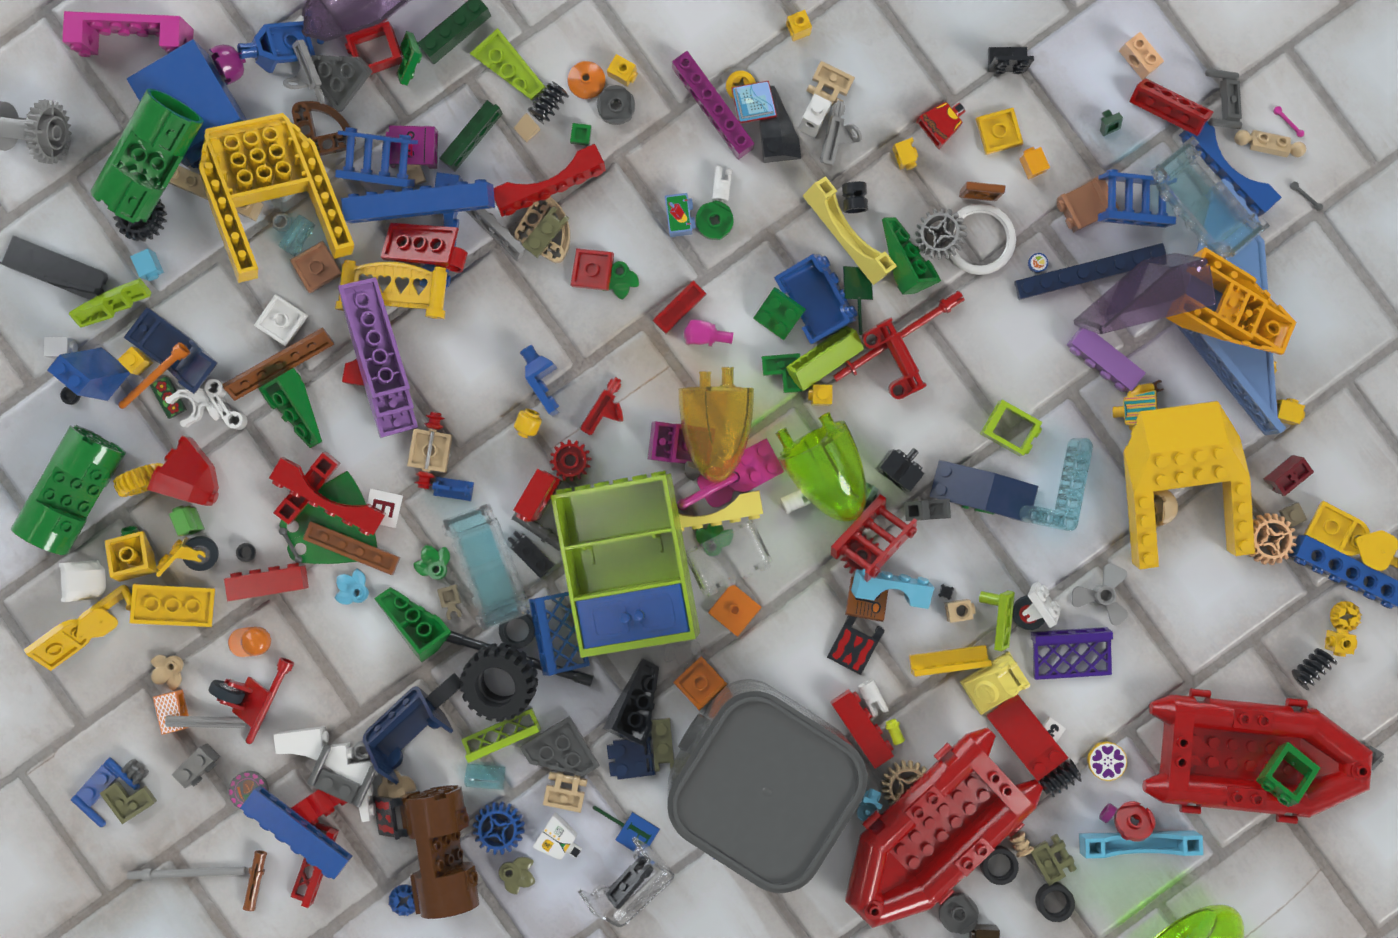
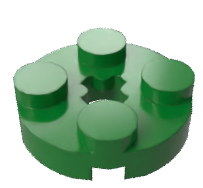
M713 201L705 203L696 214V227L700 234L707 239L721 240L733 228L734 219L732 211L723 202ZM718 216L720 223L712 225V221L709 219Z

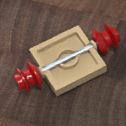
M430 412V415H426L429 418V422L424 423L427 428H431L429 431L413 429L407 466L422 469V471L416 473L419 476V481L414 482L418 484V488L429 489V486L433 485L430 483V480L435 478L432 473H428L430 470L447 472L453 435L437 432V430L443 428L440 422L445 418L441 417V413Z

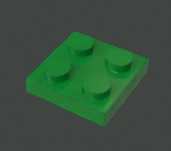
M774 287L753 319L782 340H785L806 309Z

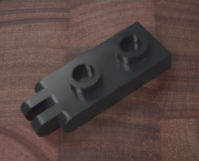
M515 531L513 535L518 540L515 541L510 536L508 538V541L512 544L510 548L541 579L555 564L525 534L521 536Z

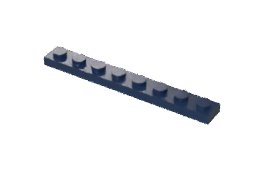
M1160 243L1016 280L1014 283L1018 298L1022 300L1167 262L1168 259L1164 244Z

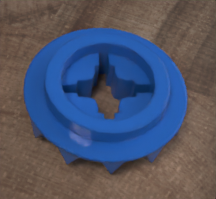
M403 884L392 890L389 895V905L392 912L397 913L399 916H408L415 912L412 886ZM409 895L410 897L407 900L408 905L404 903L403 905L399 906V902L401 901L400 897L405 898Z

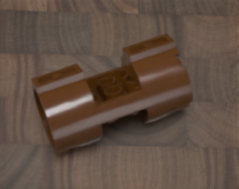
M438 786L424 790L421 794L420 791L400 796L403 801V805L400 806L403 829H407L410 839H416L420 870L410 875L416 914H420L425 919H439L473 910L479 905L477 890L478 874L473 863L463 862V850L460 846V831L469 826V816L464 805L462 786Z

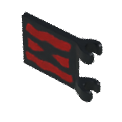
M848 615L827 658L861 675L885 630L883 627L877 626L872 637L853 628L852 626L857 617Z
M373 796L379 835L394 837L395 840L401 837H408L406 828L398 829L395 806L403 805L402 797Z

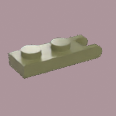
M555 206L551 208L522 244L536 258L542 254L569 220L567 215L562 220L554 216V213L557 211Z
M670 718L651 719L653 721L652 740L655 772L660 771L659 764L670 763L671 769L674 765Z

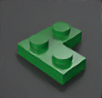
M406 31L400 45L403 59L397 71V76L400 84L408 86L410 79L414 77L417 63L419 64L421 61L422 53L414 33Z
M800 353L761 357L763 376L782 374L783 393L803 392L793 381L786 368L800 358Z

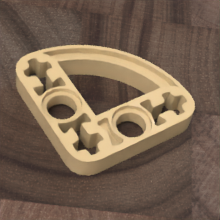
M549 197L545 200L547 205H542L540 211L543 212L542 214L537 211L540 206L538 201L528 208L515 230L516 240L523 244L526 238L521 240L519 235L520 232L524 233L526 230V226L523 225L526 223L527 226L533 228L532 231L528 229L526 232L529 237L553 206L557 208L555 213L559 220L566 216L560 205L553 198ZM531 214H536L538 216L537 223H529L528 217ZM568 221L562 228L561 245L559 246L553 241L550 242L552 245L550 247L551 250L554 252L560 250V258L556 257L554 259L553 254L549 251L547 255L544 254L548 250L549 245L541 254L542 257L553 263H561L567 255L570 246V227Z

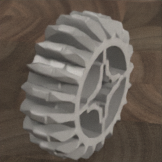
M944 208L940 209V213L933 209V215L927 212V219L920 218L923 225L917 224V228L920 231L915 232V235L919 236L916 239V243H921L918 248L920 250L924 249V255L930 253L931 259H934L936 254L938 260L942 259V255L949 259L948 253L951 252L955 256L956 252L954 250L956 248L960 251L962 250L959 243H966L965 239L961 237L968 235L967 232L963 231L967 226L962 224L964 219L962 217L958 218L959 214L957 212L952 215V209H948L946 213ZM941 220L938 226H931L934 222ZM949 221L955 224L956 235L948 231ZM942 231H944V233L947 234L941 235L940 237L937 235V233H941ZM927 232L934 236L933 247L927 243ZM946 241L952 242L946 247L939 248Z

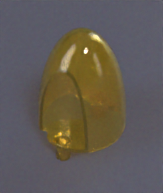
M721 367L722 385L720 387H711L710 371H700L699 387L678 389L680 420L688 453L698 472L705 479L715 483L728 479L738 467L748 443L752 424L754 388H741L734 385V367Z

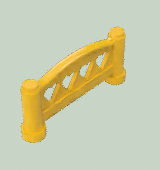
M344 260L340 285L360 281L359 277L362 274H365V276L372 275L373 278L376 277L377 279L379 276L384 278L390 276L391 282L382 292L380 288L385 306L426 309L425 317L445 319L446 311L443 310L447 280L446 268L435 267L433 271H429L415 265L400 262H374L357 266L356 261ZM397 277L402 279L409 278V284L402 293H400L395 283ZM417 278L420 281L423 279L428 281L420 295H418L413 284ZM339 294L338 301H336L335 309L344 311Z

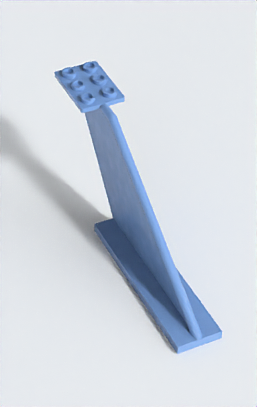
M1222 179L1208 189L1211 197L1196 253L1204 247L1208 248L1257 279L1256 283L1261 289L1268 291L1265 241L1255 230V227L1261 223L1256 213L1250 211L1246 206L1244 198L1238 196L1234 191V186L1229 181H1226V179ZM1190 274L1185 294L1215 312L1223 294ZM1177 325L1264 435L1279 434L1286 429L1278 418L1273 353L1227 342Z

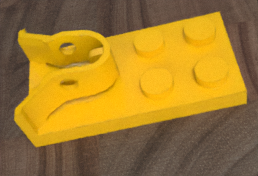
M134 583L129 623L212 627L215 588Z

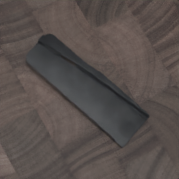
M16 236L12 237L3 261H0L1 265L89 300L104 293L101 287L103 284L106 285L108 280L107 273Z

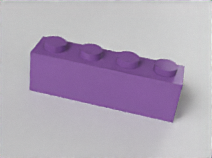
M1086 325L1080 327L1067 344L1072 354L1081 356L1087 366L1095 367L1100 371L1101 377L1106 380L1110 379L1115 383V388L1121 392L1132 391L1146 374V372Z

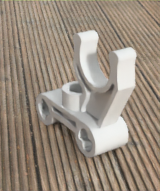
M217 379L208 380L205 388H199L195 394L187 389H180L165 398V401L169 404H174L181 398H188L192 402L193 412L191 416L180 421V425L188 428L191 424L202 418L205 407L215 421L222 418L226 425L232 429L242 430L247 425V417L244 414L232 411L224 399L227 392L223 388V382ZM218 384V385H219V386L217 387V390H218V391H217L216 393H214L213 391L215 390V385ZM235 417L239 418L238 424L233 423Z

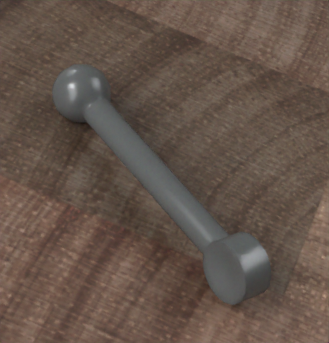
M1298 182L1290 184V188L1302 194L1315 206L1317 211L1323 209V205L1317 203L1299 187Z
M280 528L279 534L284 536L295 556V562L301 563L303 559L298 555L290 541L287 529Z

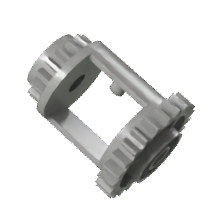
M44 99L34 103V108L30 107V112L26 118H20L13 105L0 101V150H10L18 139L25 140L26 147L30 149L29 153L34 155L33 159L46 164L58 163V160H62V155L66 156L65 149H69L67 142H71L68 138V135L72 134L68 130L71 124L67 123L69 117L65 116L67 111L63 110V105H59V102Z

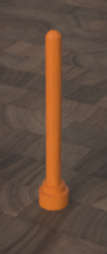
M178 342L173 347L172 354L119 402V408H126L175 361L185 359L190 354L189 349L183 343Z

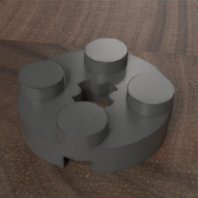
M619 85L609 86L604 89L605 91L597 99V109L603 121L612 125H621L630 121L635 111L633 95L626 88ZM614 101H618V104H622L621 107H619L617 110L611 107V105L614 104Z
M963 893L952 894L939 906L940 920L949 932L966 934L975 928L978 922L979 911L975 902L969 896ZM956 910H963L962 918L954 917Z

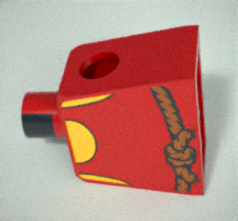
M944 102L919 116L917 123L935 146L940 149L963 123L959 117L966 111L961 103L951 108L947 102Z

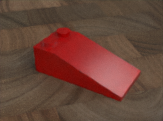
M1018 694L1004 701L986 715L1037 781L1069 758Z

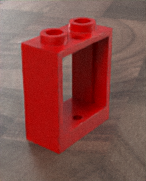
M389 21L345 36L348 42L345 43L348 54H352V57H360L356 45L386 35L393 57L369 64V68L373 71L371 74L400 65L403 56L394 29Z

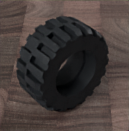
M494 643L488 647L481 648L465 665L460 677L462 681L460 691L464 692L462 695L464 702L468 701V708L471 711L474 709L477 711L476 715L479 717L482 715L486 716V720L489 721L495 718L497 722H503L505 718L511 720L516 715L519 716L527 708L537 691L538 678L535 677L538 673L536 668H532L534 662L531 658L527 659L525 657L527 653L523 650L522 652L517 651L518 647L514 645L507 647V643H501L499 646ZM489 668H499L506 671L514 681V694L500 696L490 691L484 681V671Z

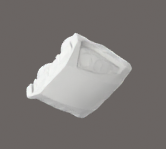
M98 560L59 563L62 586L61 602L101 598L106 590L105 568Z

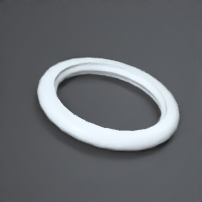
M983 203L971 204L957 211L959 214L958 218L962 217L963 219L973 213H987L994 216L1004 226L1007 242L1004 252L993 263L973 265L961 258L956 249L954 250L956 252L955 256L951 252L948 253L953 263L961 270L977 275L990 274L1005 266L1011 259L1016 246V232L1009 217L999 208ZM949 221L948 231L954 235L956 226ZM946 241L945 247L951 244L952 242Z

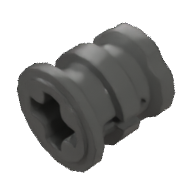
M136 759L129 761L121 770L127 774L128 779L133 780V785L141 782L149 773V770H143V766L137 764L138 761Z

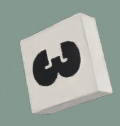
M1048 717L1043 724L1056 742L1066 730V728L1051 717Z

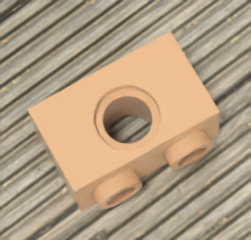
M1141 32L1126 42L1119 50L1142 80L1164 62Z

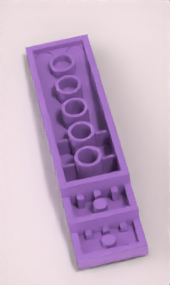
M374 277L339 285L338 290L379 437L383 438L418 428L409 392L410 386L377 278Z

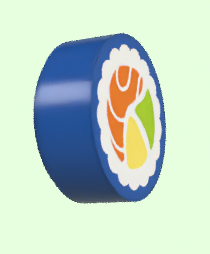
M1035 253L1028 260V267L1034 273H1040L1048 266V259L1042 253Z

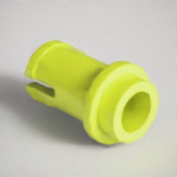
M891 719L886 722L885 728L889 731L893 744L898 745L903 743L905 738L899 727L900 722L896 719Z

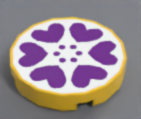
M1100 742L1088 753V768L1093 775L1101 780H1116L1126 770L1127 757L1123 749L1115 743Z

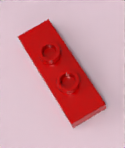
M693 280L652 321L667 334L707 293Z

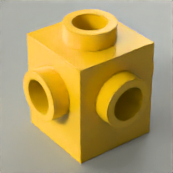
M1337 628L1336 631L1327 630L1324 649L1333 651V655L1346 657V654L1354 655V650L1357 648V635L1350 634L1348 629Z

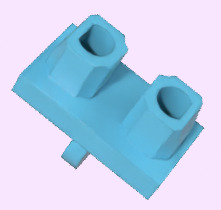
M872 788L869 791L866 790L856 812L857 817L861 821H865L876 810H881L882 804L878 803L881 792Z

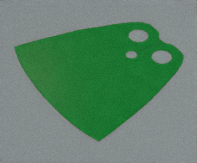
M348 471L330 480L318 491L326 498L337 503L346 505L366 504L358 485ZM307 504L294 520L299 524L296 532H289L287 523L283 520L280 521L279 525L280 528L287 529V535L294 548L298 543L305 544L307 549L305 554L299 555L303 559L301 563L340 564L358 562L303 540L310 521L377 547L375 534L367 536L361 533L359 527L343 523L341 521L342 518L337 515L335 517L328 515L324 512L325 509L319 505L314 507ZM288 545L289 556L295 561V556Z

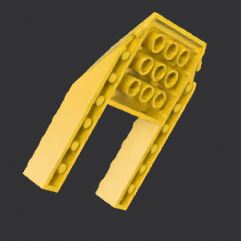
M284 113L207 128L205 130L199 171L214 220L238 283L257 279L258 266L238 216L237 207L308 191L333 258L336 259L353 254L354 242L315 142L307 138L299 127L292 124Z
M1218 401L1140 411L1136 419L1137 423L1132 429L1129 443L1123 451L1132 564L1138 569L1159 567L1154 491L1222 482L1226 549L1234 556L1255 554L1250 475L1240 436Z

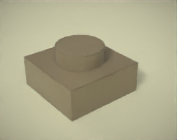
M1294 503L1279 510L1280 515L1285 517V522H1291L1289 528L1307 520L1299 503Z

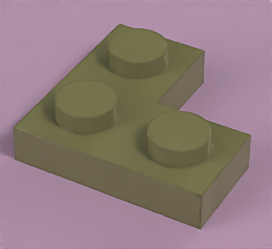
M119 781L99 793L121 824H124L157 802L147 786L142 787L129 796Z

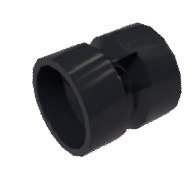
M855 181L842 184V196L845 197L843 201L844 213L854 214L868 211V199L865 198V195H867L866 182Z

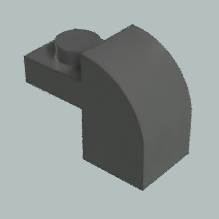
M950 499L904 502L906 521H912L914 518L917 521L951 518Z

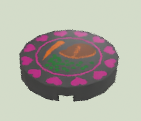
M255 771L241 772L234 777L228 791L234 806L240 809L252 791L260 785L269 791L266 779Z

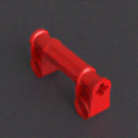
M892 317L864 332L861 340L866 347L872 349L886 343L903 375L889 384L888 391L893 398L903 399L923 389L927 384L922 381L918 373L919 369L900 333L896 331L892 323ZM870 334L876 336V341L873 344H867L866 338ZM896 385H901L903 388L902 392L898 395L894 394L893 388Z

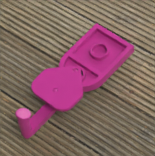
M766 438L729 458L724 464L723 470L712 467L704 471L697 478L700 490L684 499H680L677 506L680 510H686L688 506L705 498L711 507H720L731 500L734 491H750L782 474L784 470Z

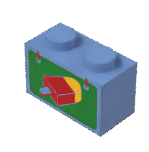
M688 193L666 195L665 203L670 237L692 235V229L696 228L695 218L690 217V210H693L692 198L688 199Z

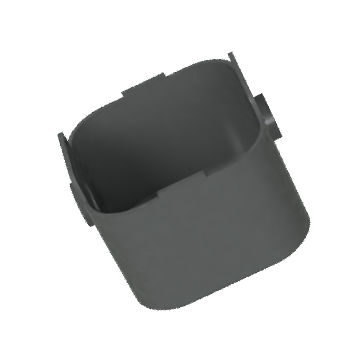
M745 679L726 686L717 697L713 698L704 714L699 713L685 732L678 745L681 750L674 760V765L668 778L667 809L674 829L686 841L759 888L773 893H788L805 886L817 873L864 797L867 788V770L858 751L837 728L770 685L758 680Z

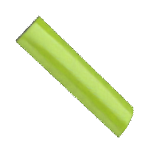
M846 326L786 368L793 381L804 391L864 350L857 331Z

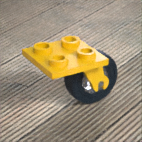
M197 536L190 540L185 537L182 541L178 539L171 547L170 554H165L159 560V564L156 567L158 569L156 576L160 577L176 558L183 559L186 566L195 571L210 569L215 565L219 556L216 543L205 536Z

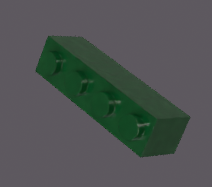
M468 0L418 42L419 47L429 60L436 64L491 17L488 7L482 0Z

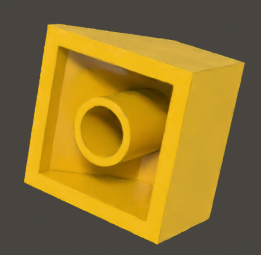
M144 531L105 540L110 578L121 582L157 573L155 554Z

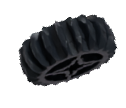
M159 199L153 210L152 218L150 216L147 222L140 219L139 222L132 223L121 217L114 216V220L118 221L115 226L120 228L119 232L123 235L125 234V237L128 239L132 238L134 241L141 240L143 242H146L147 238L152 240L153 234L160 235L158 229H164L161 224L167 222L163 218V216L167 215V212L163 210L165 205ZM148 224L145 228L138 230L143 225Z

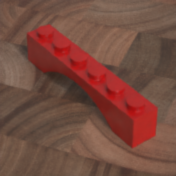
M592 144L577 151L568 166L548 180L533 184L506 182L495 187V204L501 217L512 215L517 210L528 208L539 200H546L557 192H564L575 184L580 185L591 177L600 176L606 171L605 163L596 145Z
M285 457L279 459L269 479L273 480L272 484L275 486L288 488L290 490L289 493L298 498L302 496L308 499V504L314 507L319 505L325 509L324 512L328 515L341 517L343 523L359 527V531L367 536L375 534L386 515L385 512L371 504L346 505L326 498L309 483L301 466Z

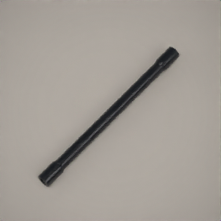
M451 631L450 636L446 640L447 642L478 651L490 645ZM525 656L527 659L531 658L534 662L532 668L542 670L539 659ZM574 670L555 674L591 687L594 678L593 675Z

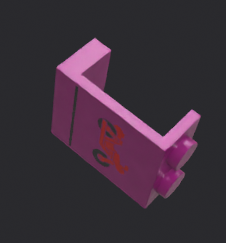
M389 125V132H386V136L399 138V134L410 135L412 140H418V144H409L407 165H427L429 169H437L438 130L435 126ZM391 142L389 165L391 168H396V165H399L401 143Z

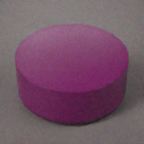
M1111 803L1107 804L1101 811L1099 819L1104 823H1108L1114 816L1117 808Z

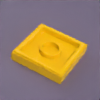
M1014 108L976 118L985 155L1024 144Z

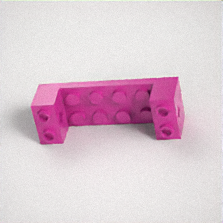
M64 11L62 42L69 46L71 50L77 52L79 56L91 57V55H98L99 34L110 36L111 33L120 36L136 34L140 37L155 35L159 37V46L169 54L191 41L194 29L181 16Z

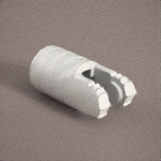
M716 165L712 201L729 202L732 169L727 168L724 180H722V167Z
M808 485L780 498L785 512L788 514L817 501L818 498L814 494L802 499V496L813 491V486Z
M874 679L858 686L873 717L878 716V711L874 704L876 701L883 713L889 711Z

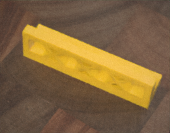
M986 645L909 655L911 674L915 677L992 666L991 660L988 659Z

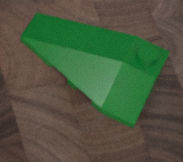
M884 217L882 224L889 256L897 265L892 271L899 291L903 295L915 294L939 283L941 279L933 264L929 260H924L919 253L922 250L910 242V235L896 217Z
M294 368L258 388L269 406L280 411L283 415L281 418L294 426V432L309 448L322 442L305 385L301 380V376Z
M391 587L374 598L421 663L435 654L451 634V631L440 617L426 611L425 608L413 603L409 598Z

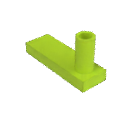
M1007 590L1000 593V595L981 591L979 595V602L998 606L994 650L1001 652L1009 648L1015 595L1013 591Z

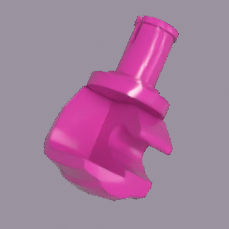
M694 319L689 321L685 328L684 339L688 346L689 344L703 345L708 343V346L712 347L715 341L732 344L733 332L719 331L715 328V324Z

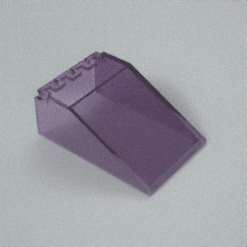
M1180 253L1166 254L1143 260L1073 320L1074 325L1097 334H1104L1215 305L1216 300L1210 265H1207L1208 261L1206 258Z

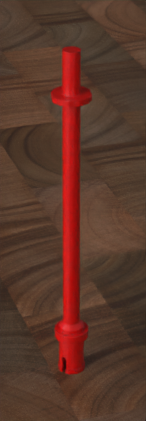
M956 291V293L948 298L941 299L938 307L899 332L902 339L942 312H951L952 308L965 301L962 293ZM886 343L872 349L852 363L846 361L847 366L833 375L834 380L837 382L850 373L854 376L857 375V368L888 349Z

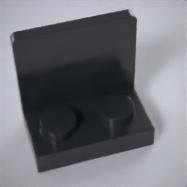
M1027 47L988 48V72H994V74H1004L1005 72L1023 74L1034 61V56H1027Z

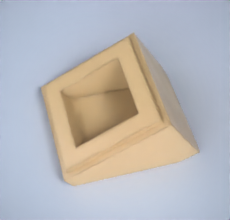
M526 113L516 124L514 130L527 143L540 131V128Z

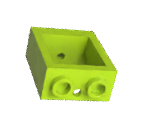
M999 400L980 434L1012 453L1024 456L1032 449L1033 445L1031 442L1034 437L1037 438L1041 433L1042 428L1040 426L1042 421L1004 400ZM1005 409L1033 424L1021 448L993 433Z

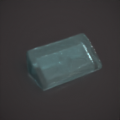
M467 764L464 784L466 787L503 790L506 767Z

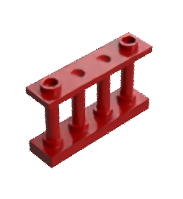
M881 494L831 546V556L836 560L841 555H846L866 570L864 577L866 582L871 578L877 577L880 573V568L908 538H912L917 532V520L914 518L909 524H906L886 509V498ZM877 516H883L903 531L895 538L877 525L874 520ZM870 528L888 541L890 545L883 551L862 536V532ZM853 542H859L878 556V558L870 564L852 551L850 545Z

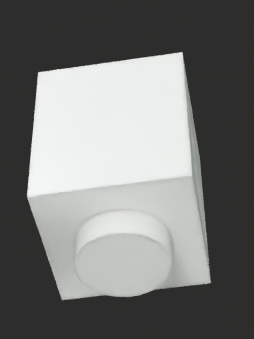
M44 337L45 357L57 358L60 354L78 351L75 339L68 337Z

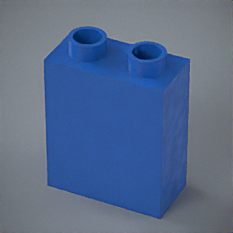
M194 39L126 78L139 101H141L148 88L156 89L176 98L201 116L204 122L181 161L186 167L191 165L192 168H199L204 135L207 128L247 120L208 53Z

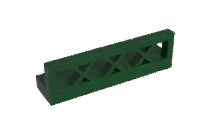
M487 100L439 159L455 172L502 116L503 113L500 107L496 104L493 105Z

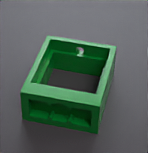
M1286 742L1278 746L1256 781L1265 791L1273 794L1281 804L1290 807L1299 803L1319 772L1320 767L1292 744ZM1283 759L1304 775L1294 793L1272 777Z

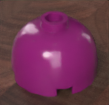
M222 44L209 49L210 52L214 53L211 57L220 76L225 75L226 79L223 81L226 85L236 82L243 76V63H246V60L240 59L239 54L241 53H238L234 47Z

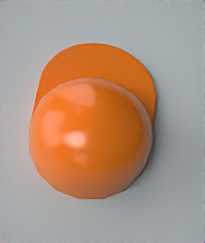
M262 627L239 628L231 633L228 645L231 652L238 657L258 656L264 654L269 649L271 637L268 631Z

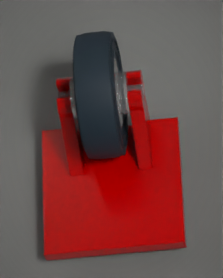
M248 677L245 683L226 679L225 681L213 680L208 689L209 693L217 698L216 701L233 707L232 712L253 729H256L272 695L270 691L252 677Z

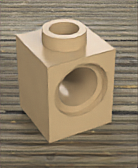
M963 599L944 602L948 622L973 619L975 606L974 603H971V600ZM963 605L965 612L959 616L956 609L958 606Z

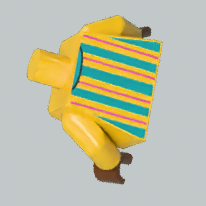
M1158 380L1153 383L1140 384L1132 391H1129L1127 397L1123 398L1124 406L1112 408L1113 418L1124 417L1125 425H1128L1132 431L1137 423L1136 419L1140 411L1158 409L1157 393L1163 391L1164 388L1158 389L1157 384L1162 381Z

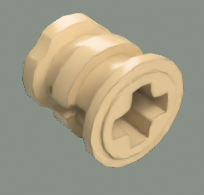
M1020 831L1012 838H1009V841L1013 843V849L1017 851L1016 856L1018 858L1024 857L1034 850L1033 846H1029L1030 842L1028 838H1025L1026 834L1024 831Z

